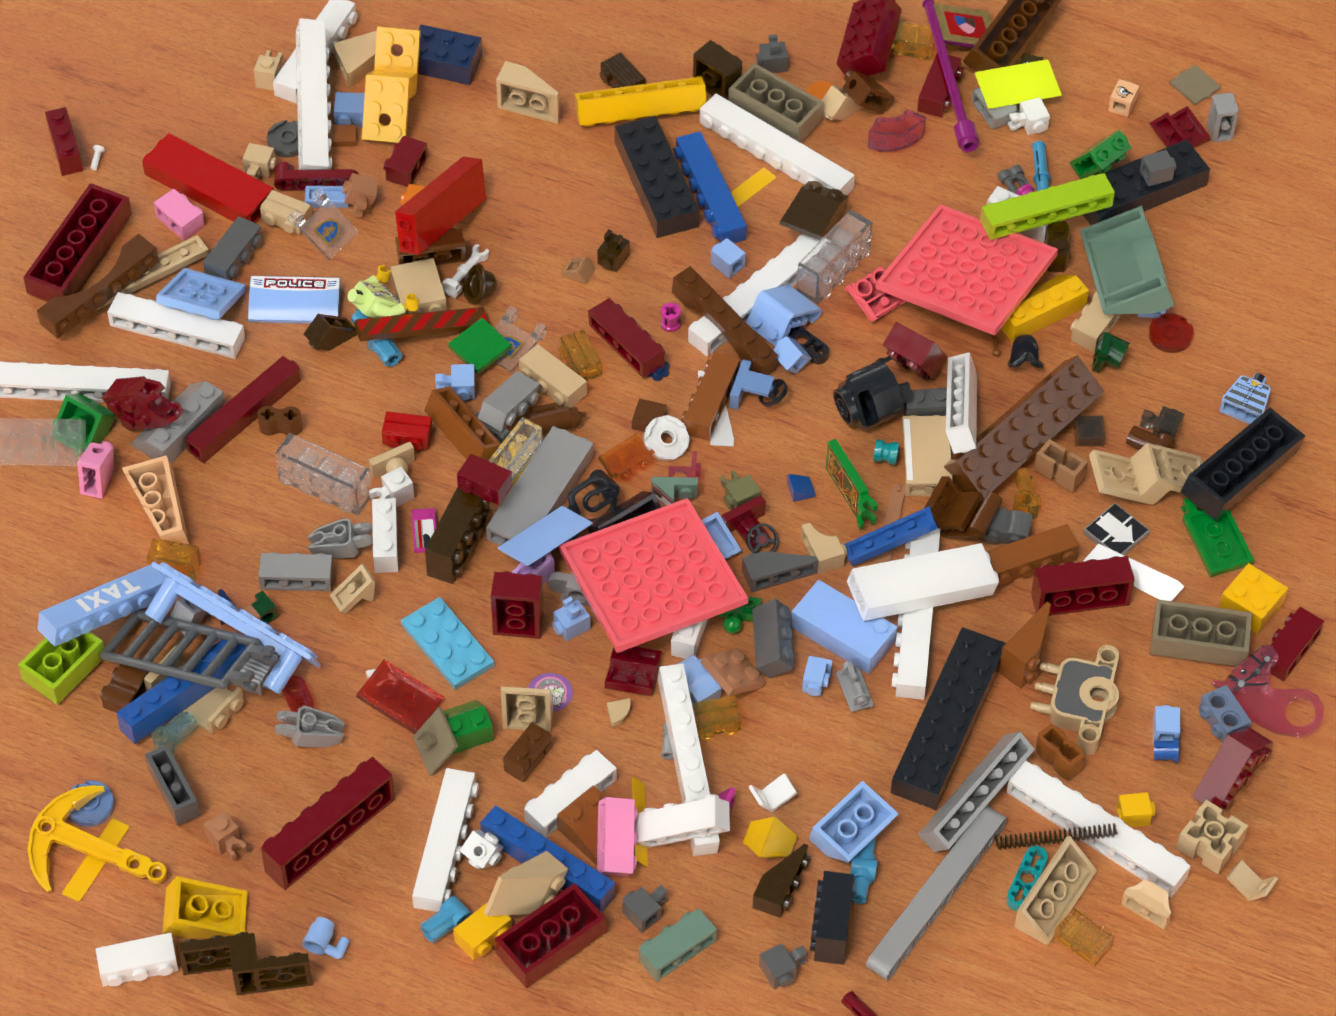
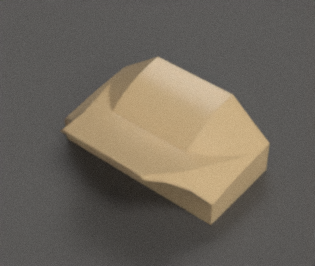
M1144 879L1137 885L1128 887L1125 890L1121 905L1165 930L1171 918L1168 891L1148 879Z

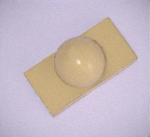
M408 442L369 459V469L373 479L399 467H402L407 473V464L415 461L414 447Z

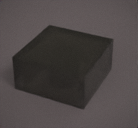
M1076 416L1073 422L1075 447H1104L1105 431L1103 416Z

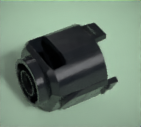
M890 356L879 358L876 362L845 376L846 380L839 383L838 388L833 391L836 408L847 425L855 424L862 430L870 429L904 412V403L913 398L909 382L898 385L892 371L886 365L887 362L892 360Z

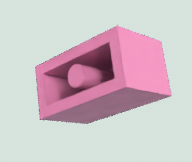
M172 189L153 202L156 217L183 241L204 227V214L198 206L192 205L184 194L178 193L175 189Z

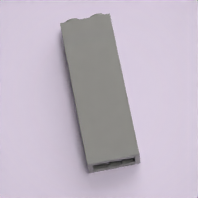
M553 426L487 525V540L501 546L561 507L593 459L594 443L586 438L575 436L565 429Z

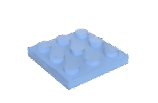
M183 268L157 294L156 303L163 304L168 308L185 310V312L190 314H200L208 319L219 320L245 293L246 284Z

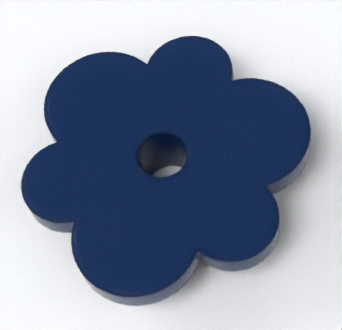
M665 361L664 366L647 377H652L654 381H661L663 377L669 376V363Z

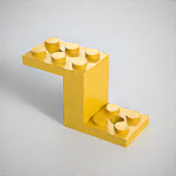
M377 27L375 66L373 71L366 74L362 139L399 143L402 136H406L409 99L417 93L421 30ZM394 44H400L403 47L401 56L393 54L392 46ZM386 113L391 117L389 125H383L380 122L381 114Z

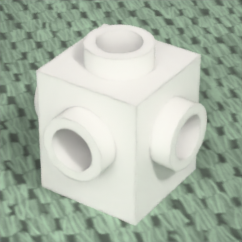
M476 830L472 831L460 852L469 858L468 862L475 868H491V866L494 867L502 857L500 852L504 847L498 843L499 839L495 835Z

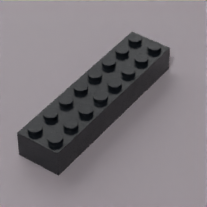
M964 627L961 628L894 773L891 794L937 810L999 672L1002 648L1006 644L1005 642Z

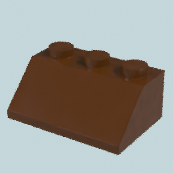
M451 228L420 255L400 252L398 237L395 238L398 265L434 258L436 265L465 261V241L461 229Z

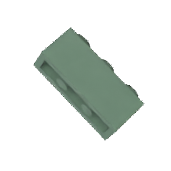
M699 908L692 913L687 912L681 917L679 922L673 926L665 927L660 932V935L652 940L644 941L639 948L638 961L658 982L717 941V928Z

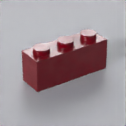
M937 52L918 97L917 111L942 118L944 111L950 108L951 98ZM948 55L955 80H961L964 68L961 67L962 58Z
M66 107L46 111L48 130L61 175L65 176L82 172L80 153Z
M1299 607L1295 613L1291 612L1284 622V628L1282 630L1279 628L1275 632L1271 645L1264 646L1259 655L1262 658V663L1265 656L1270 657V661L1266 662L1261 669L1283 682L1319 637L1324 625V620L1302 607Z

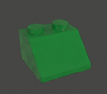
M81 393L67 394L50 436L83 454L90 443L100 444L109 434L116 415L108 408Z
M478 700L443 711L458 745L452 754L493 741V725L485 707Z

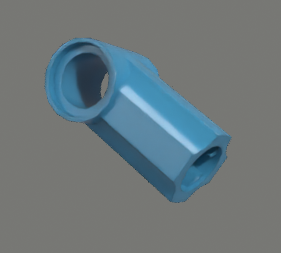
M452 896L442 904L440 911L420 925V929L427 940L434 944L471 916L472 912L457 896Z

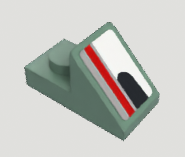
M651 477V492L655 493L657 499L665 506L674 503V498L697 499L698 478Z

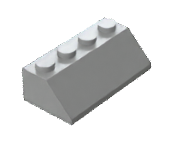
M207 381L190 384L173 401L180 404L184 409L179 419L163 428L145 429L131 442V446L152 459L167 455L171 464L187 448L185 438L225 405L223 391Z

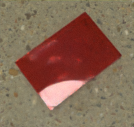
M384 659L359 690L356 698L415 734L442 703L444 696Z

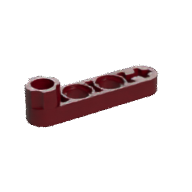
M280 162L279 165L275 166L274 186L280 191H305L306 186H343L344 182L349 180L352 173L358 175L359 173L353 169L294 170V166L288 162ZM302 179H309V180H311V181L305 182V181H301V180H302ZM323 179H332V181H324Z

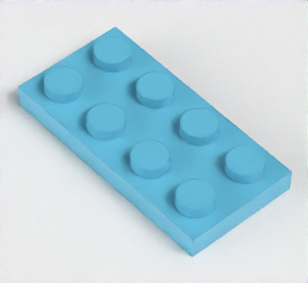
M441 597L401 620V626L454 690L494 667V660Z

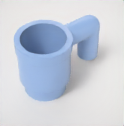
M317 917L303 939L302 946L313 954H327L335 959H341L350 940L346 937H341L336 947L329 945L335 925L327 918Z

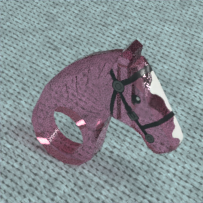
M1262 645L1256 649L1248 658L1233 669L1225 681L1212 680L1211 685L1217 689L1225 685L1228 686L1252 722L1277 735L1307 737L1317 732L1324 722V706L1318 695L1308 689H1275L1270 687V673L1279 658L1278 652L1270 645ZM1295 700L1308 701L1315 709L1313 720L1305 726L1292 725L1285 717L1287 706Z

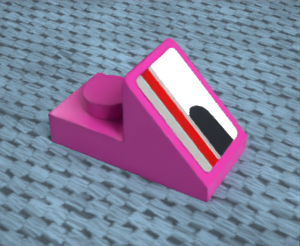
M435 508L412 510L414 553H425V548L436 529Z

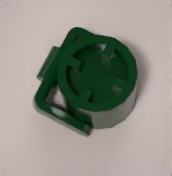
M1105 331L1093 356L1092 371L1100 372L1104 363L1118 369L1130 343Z

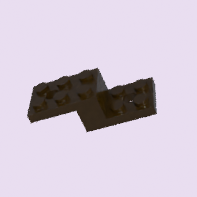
M240 932L236 935L225 937L217 935L210 939H188L178 943L183 975L232 969L237 996L313 986L308 953L295 952L289 956H267L259 959L254 933Z

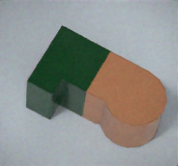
M263 590L255 595L256 602L247 608H242L266 624L278 618L276 605ZM235 629L236 633L244 635L243 633Z

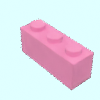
M606 797L598 801L597 871L605 876L626 877L633 874L636 868L637 860L636 856H634V846L637 842V833L634 831V822L637 819V807H635V799Z

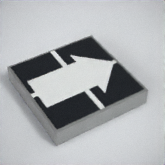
M1114 503L1084 529L1083 534L1095 544H1101L1125 556L1149 535L1150 530L1118 504Z

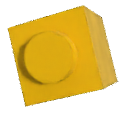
M1148 792L1119 795L1116 806L1118 818L1131 828L1150 826L1151 818L1155 816V805L1153 801L1150 802Z

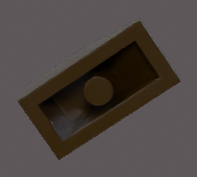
M318 313L304 332V335L309 340L310 346L314 349L332 350L357 336V331L345 317Z

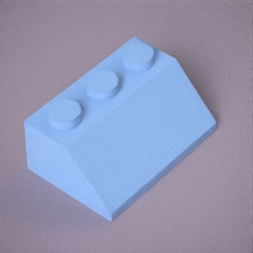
M862 781L812 828L809 840L826 856L849 863L899 813Z

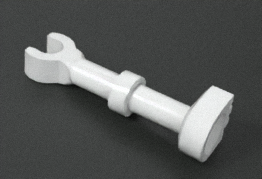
M479 245L473 246L472 254L468 261L457 268V273L451 279L446 278L441 283L446 295L454 299L462 292L460 282L465 278L472 266L488 259L489 249L479 253Z

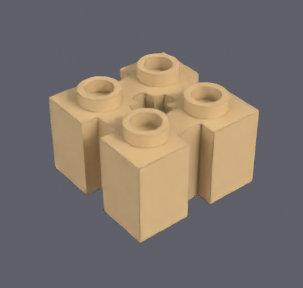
M1205 800L1195 813L1194 821L1190 820L1180 833L1176 849L1192 859L1196 855L1203 859V866L1219 874L1229 861L1231 852L1234 854L1244 841L1248 825L1232 815L1229 819L1222 816L1223 810Z

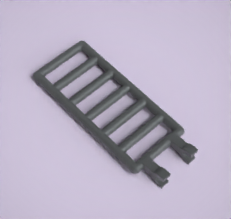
M137 610L131 615L100 653V658L106 661L218 689H226L229 684L241 686L246 691L252 693L258 688V683L251 681L255 676L254 672H240L250 658L261 660L266 665L272 667L279 661L278 657L272 656L275 647L270 645L261 647V641L258 638L167 616L159 623L144 614L146 611ZM140 620L149 622L123 654L114 653L116 648ZM159 625L168 626L166 631L142 659L133 657ZM179 629L188 631L162 664L153 662ZM198 634L208 636L182 669L172 667ZM218 639L227 641L202 674L192 672ZM237 644L247 646L222 679L212 677Z

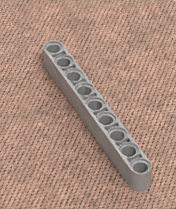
M986 805L872 952L866 962V968L885 980H889L993 844L995 836L998 837L1007 823V817Z

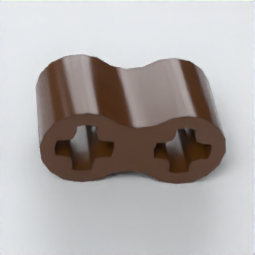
M264 406L258 410L259 429L262 434L271 436L282 433L292 437L302 432L301 412L298 408L291 406L277 409L273 406Z

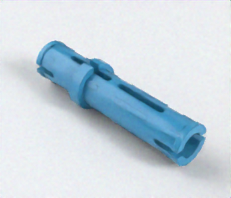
M1036 141L1032 144L1035 168L1033 180L1036 183L1037 191L1050 187L1051 175L1048 172L1046 144L1043 141Z

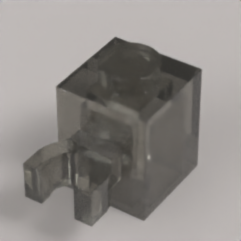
M1163 406L1159 416H1157L1153 412L1144 409L1140 426L1152 428L1153 433L1156 435L1166 433L1174 438L1176 442L1182 428L1185 413Z

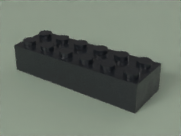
M656 115L616 125L615 145L656 238L698 228L699 210Z
M1187 139L1157 151L1167 150L1170 157L1174 158L1176 170H1174L1173 180L1148 186L1140 172L1142 158L1105 173L1115 192L1113 206L1086 213L1083 216L1090 225H1093L1142 206L1145 212L1207 186L1210 168Z
M1269 408L1191 472L1180 492L1217 521L1296 454L1305 435L1272 408Z

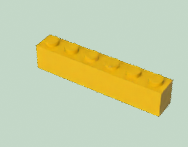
M701 76L575 93L576 116L579 125L586 127L603 122L612 124L617 120L633 121L639 117L655 115L658 117L661 114L677 115L683 111L698 112L706 103L705 83Z

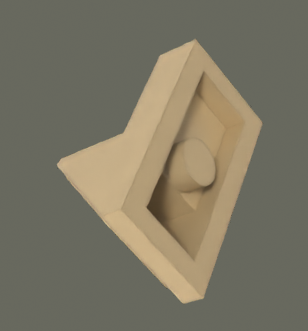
M361 564L330 596L339 611L346 614L361 599L373 601L375 581L366 566Z

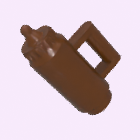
M557 402L530 408L531 414H529V417L524 418V426L527 436L533 435V437L548 434L553 426L565 430L579 426L580 420L586 417L587 413L578 411L577 407L567 406L559 408Z

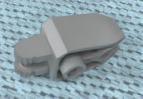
M347 518L318 527L308 536L311 542L308 549L315 555L319 553L332 555V559L355 557L359 553V548L373 543V537L367 535L373 531V526L369 522L352 524Z
M305 705L299 708L298 712L285 710L277 713L279 722L289 724H278L275 727L276 734L292 737V742L296 747H330L340 744L344 737L342 731L345 723L333 714Z

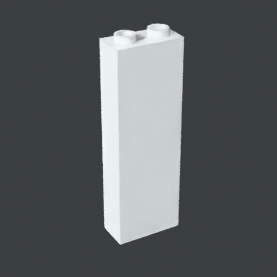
M982 543L853 568L847 583L862 620L866 621L993 595L999 583V577L991 566L988 552H985Z

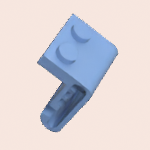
M788 284L761 291L756 298L746 323L775 346L780 339L788 336L791 328L806 325L807 321L815 322L820 317L822 309Z

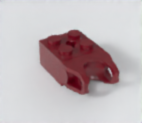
M145 376L116 379L101 398L107 404V408L119 418L122 426L128 430L163 428L179 419L184 412L180 404L169 401L162 395L161 392L165 387L161 382L146 379Z

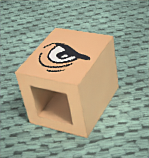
M1119 79L1110 96L1108 111L1129 117L1137 101L1139 85Z

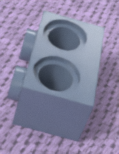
M1227 685L1201 696L1198 707L1200 716L1207 720L1213 735L1219 738L1222 744L1228 734L1251 727L1252 721Z

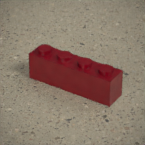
M608 298L588 310L589 326L642 378L665 365V350L662 345L656 343L646 330H642L637 325L635 319L629 317L619 304H615Z

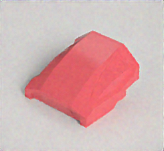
M882 266L867 274L863 279H859L856 283H852L844 288L871 322L876 321L906 302L903 299L876 289V282L886 271Z

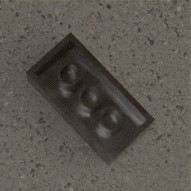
M457 487L425 548L427 576L453 584L457 576L460 577L462 575L464 562L473 553V544L476 540L479 541L484 523H488L491 518L490 502H486L481 497L472 493H466Z

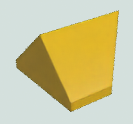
M774 816L751 821L743 844L747 845L758 857H787L792 853L798 836Z

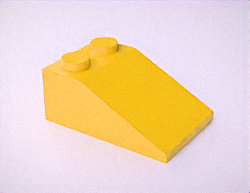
M176 876L166 887L163 934L171 933L172 936L182 938H211L217 935L225 937L245 932L247 891Z

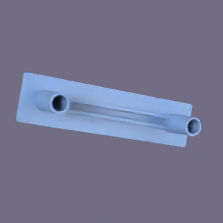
M153 562L151 564L166 579L144 613L150 618L161 623L178 596H181L244 635L260 639L261 645L274 646V652L280 655L279 661L273 667L263 685L279 695L302 659L320 668L321 664L316 660L318 656L307 647L283 633L277 636L278 632L270 625L243 609H240L238 612L239 609L231 602L202 585L199 588V585L191 578L166 563L161 562L158 565Z

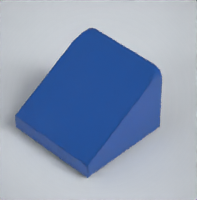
M795 474L787 475V485L793 502L816 497L810 477Z

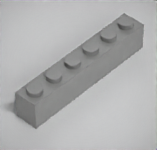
M1020 731L1004 735L918 835L933 852L949 849L1035 748Z

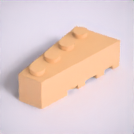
M167 455L123 467L122 470L131 489L166 551L189 545L175 476Z

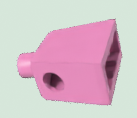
M104 441L101 444L90 443L79 459L77 466L80 494L103 498L114 472V446L110 442Z

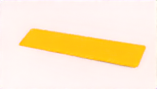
M762 168L730 193L737 207L776 179V176L766 168Z
M632 777V796L635 799L637 813H641L646 809L645 784ZM636 844V860L648 867V847Z
M111 819L99 838L117 846L129 829V825L116 819ZM87 855L62 894L73 900L80 901L106 861Z

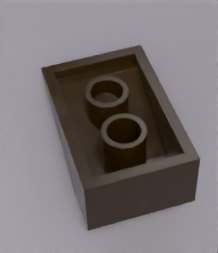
M808 181L801 187L779 224L820 240L843 220L849 196L843 194L838 189L824 187L820 182Z

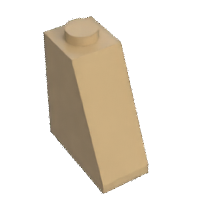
M377 31L333 43L334 58L348 87L354 86L366 77V74L374 70Z

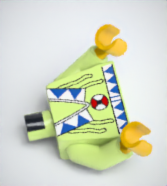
M380 265L376 276L372 275L365 281L360 280L354 289L348 292V300L364 315L371 318L401 315L405 313V310L416 311L419 308V299H416L415 294H408L406 296V303L402 304L382 283H379V281L386 283L390 280L391 270L385 272L386 265Z

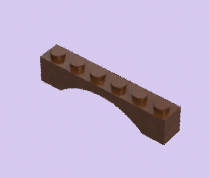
M140 234L136 235L122 246L115 266L101 281L79 293L54 297L37 310L40 325L57 339L68 333L91 313L104 306L118 292L121 293L124 288L137 281L141 275L154 268L159 263L157 248Z
M691 266L673 277L672 293L685 307L699 312L710 320L726 337L740 360L751 361V371L770 375L776 370L779 355Z

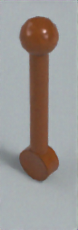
M992 335L994 347L992 354L995 357H999L1001 351L998 349L997 335Z

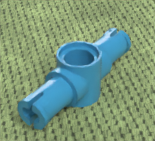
M876 837L852 859L850 874H854L852 901L857 904H864L866 902L868 887L872 881H875L878 862L874 855Z

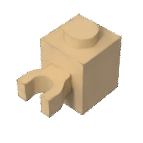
M267 50L266 56L259 55L254 68L256 88L274 91L273 80L281 70L283 53L278 52L277 57H272L271 51Z
M253 143L248 144L242 158L244 172L256 179H259V176L269 178L272 170H275V166L278 163L273 147Z

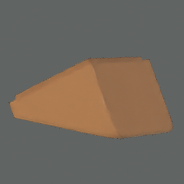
M588 257L571 258L562 275L563 277L587 284L595 271V267Z

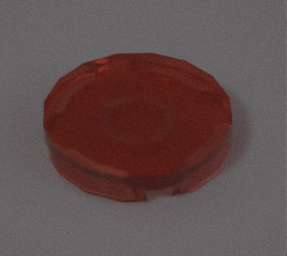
M1165 313L1157 319H1153L1148 331L1149 340L1153 346L1167 353H1178L1186 350L1191 345L1194 336L1193 326L1187 322L1185 317L1175 313Z

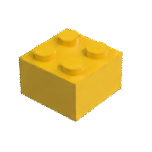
M1248 563L1222 593L1219 608L1252 612L1251 630L1259 634L1284 604L1288 587Z

